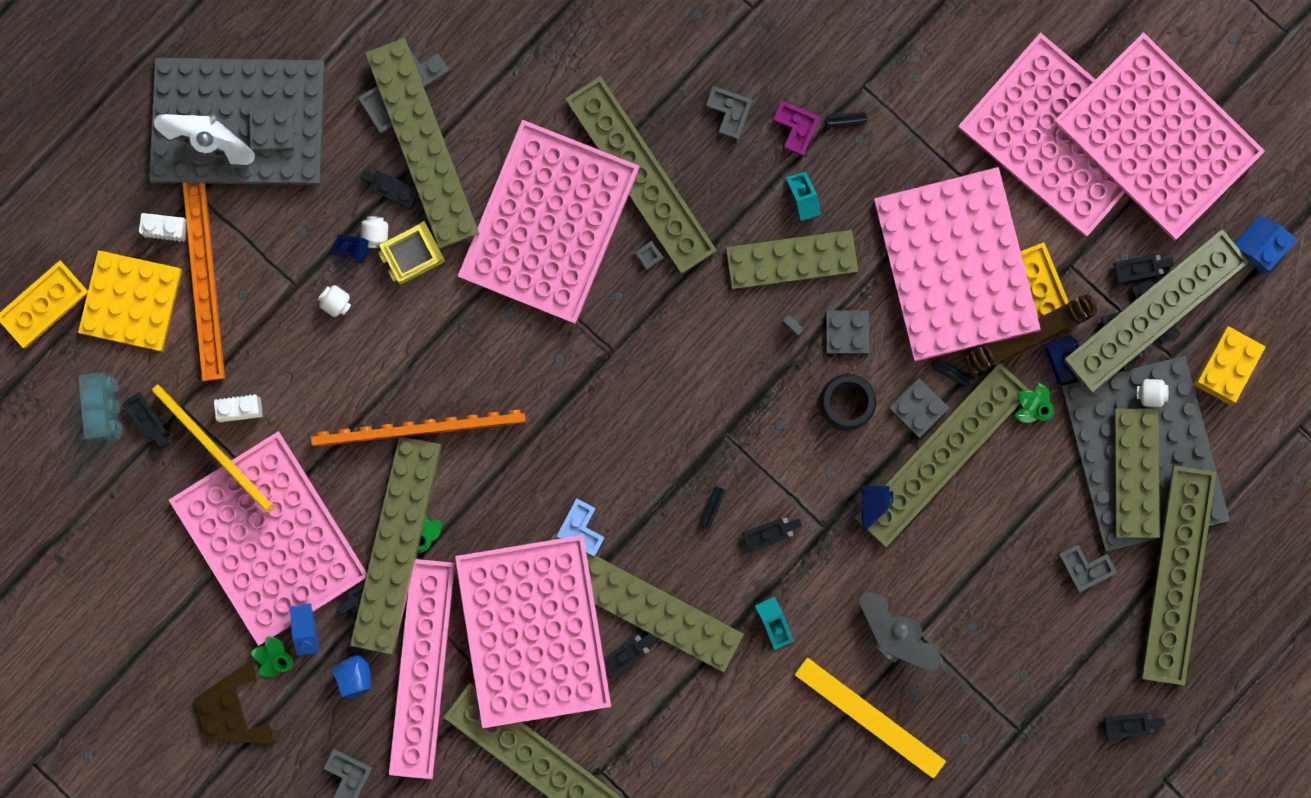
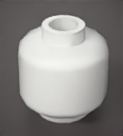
M367 217L366 220L361 222V241L367 243V247L380 248L379 244L388 240V223L383 221L382 217Z
M336 285L327 286L318 298L320 308L333 317L338 316L340 313L344 315L351 306L348 303L350 299L349 294Z
M1145 379L1142 382V386L1137 387V399H1141L1142 405L1145 407H1162L1164 402H1168L1169 386L1165 385V382L1161 379Z

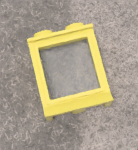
M425 221L379 244L381 251L378 253L384 263L388 261L391 267L388 272L393 282L398 280L400 285L446 262Z

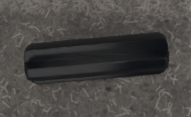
M866 112L826 116V126L828 128L867 123Z
M936 359L932 365V369L964 387H968L972 381L971 376L941 359Z
M718 486L714 488L701 519V525L708 528L711 527L725 494L723 488Z

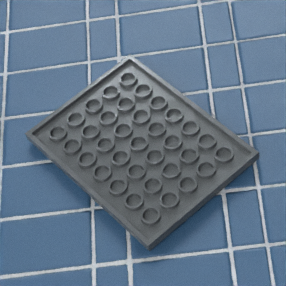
M155 58L150 182L321 185L325 61ZM292 106L295 150L254 152L255 159L246 169L230 166L224 157H213L206 164H196L188 159L185 153V145L177 138L167 141L164 137L156 136L153 132V122L158 115L162 114L197 116L199 113L211 114L220 118L229 131L251 148L250 108Z
M1186 356L1133 368L1126 372H1117L1092 393H1089L1081 382L1061 386L1104 552L1159 539L1115 538L1114 409H1158L1160 538H1162L1172 465L1217 472ZM1145 379H1161L1165 382V385L1169 386L1168 402H1164L1162 407H1145L1142 405L1141 399H1137V387L1142 386V382ZM1217 474L1209 526L1230 521Z

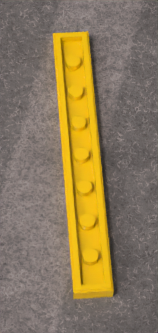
M157 384L152 389L155 395L266 512H273L276 509L273 504L172 397Z
M809 658L805 659L794 674L933 779L946 763L943 758Z

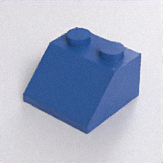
M1259 215L1234 244L1247 258L1249 263L1264 275L1274 267L1297 239L1281 225Z

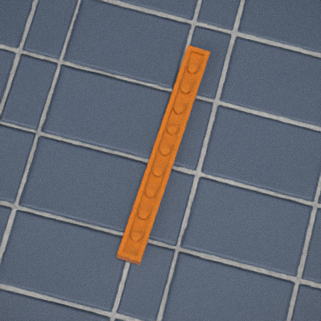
M183 183L202 381L225 379L206 184Z
M520 410L508 411V415L499 416V412L487 413V417L478 418V415H467L464 420H457V417L444 418V422L438 423L435 422V419L423 420V424L414 425V422L401 423L402 427H393V424L380 425V429L372 430L371 426L360 427L357 432H350V429L337 430L338 434L330 435L329 431L316 432V436L311 437L312 446L317 447L398 438L400 436L407 437L526 423V415L521 413Z

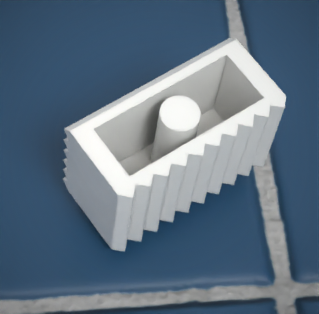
M142 213L139 232L145 238L152 237L154 239L161 238L162 240L169 239L185 242L187 222L186 219L180 217Z
M255 394L253 396L232 397V399L228 397V399L224 398L222 400L220 398L214 401L216 421L219 422L263 417L261 398Z

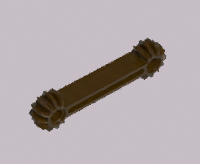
M1091 295L1079 296L1038 318L1041 331L989 343L972 350L964 358L965 366L972 375L982 374L1045 340L1089 320L1097 314V304Z

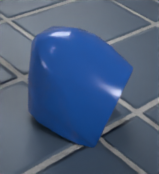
M359 654L348 657L331 669L333 679L338 683L341 697L350 699L371 690L369 664Z

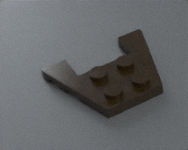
M253 661L247 662L194 699L205 741L275 742L270 723L247 729L238 696L237 685L258 680Z

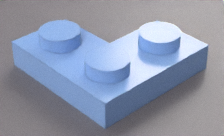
M576 498L557 537L563 539L583 535L586 552L595 556L605 538L586 528L596 508Z

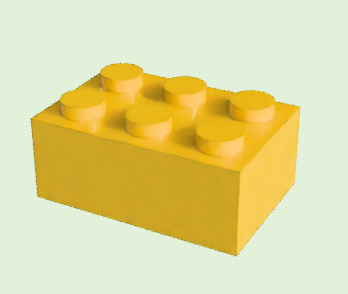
M1229 326L1223 328L1193 385L1229 405L1236 403L1266 346Z

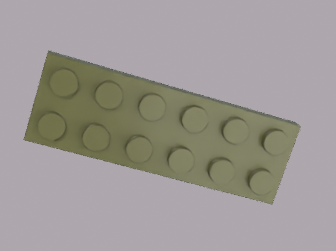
M852 230L726 247L732 290L858 273Z
M1114 409L1115 538H1160L1158 409Z

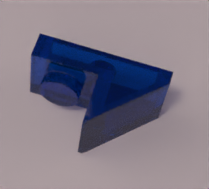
M338 234L332 255L364 263L369 240Z

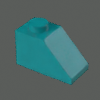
M803 172L786 177L795 210L800 220L811 219L821 215L817 194L807 173Z
M775 597L755 605L774 650L794 642L784 614Z

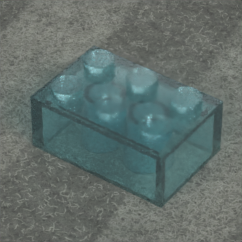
M105 372L78 375L85 440L94 443L120 440L119 434H122V425L120 421L118 422L117 413H120V404L115 397V392H118L117 380Z

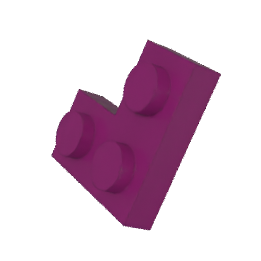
M781 100L773 121L792 129L784 149L804 156L820 117Z

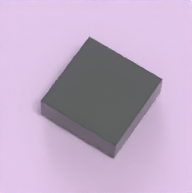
M652 241L634 253L646 271L664 259Z
M790 315L782 322L796 337L803 332L804 328Z

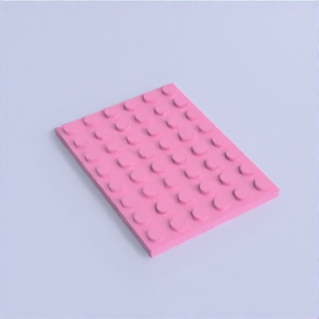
M1144 32L1054 120V123L1174 241L1265 152Z
M1040 33L962 121L958 129L1084 237H1087L1125 192L1054 123V120L1096 79Z
M522 120L479 223L478 231L480 234L474 236L458 277L576 324L640 166Z
M999 167L874 199L915 362L1041 331Z
M279 431L232 460L240 471L276 508L273 512H266L223 466L169 499V502L258 646L265 643L266 637H274L291 626L289 606L311 603L314 612L365 580L367 576L365 568Z
M583 535L455 556L482 728L611 707Z

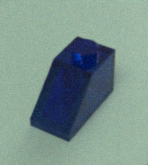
M889 486L862 487V530L869 529L890 508V504H893V491H890Z

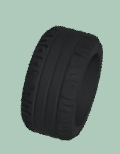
M841 374L831 379L823 388L819 400L820 411L826 422L832 427L843 431H852L864 426L874 415L877 405L876 394L871 384L863 377L855 374ZM849 384L856 386L865 396V410L861 416L854 420H843L837 417L831 410V394L841 385Z

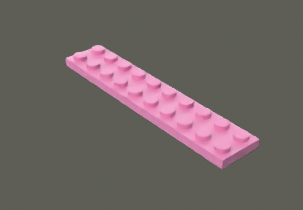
M415 560L407 599L389 775L433 779L455 563Z

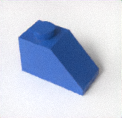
M311 603L289 606L292 636L297 656L319 653V635Z

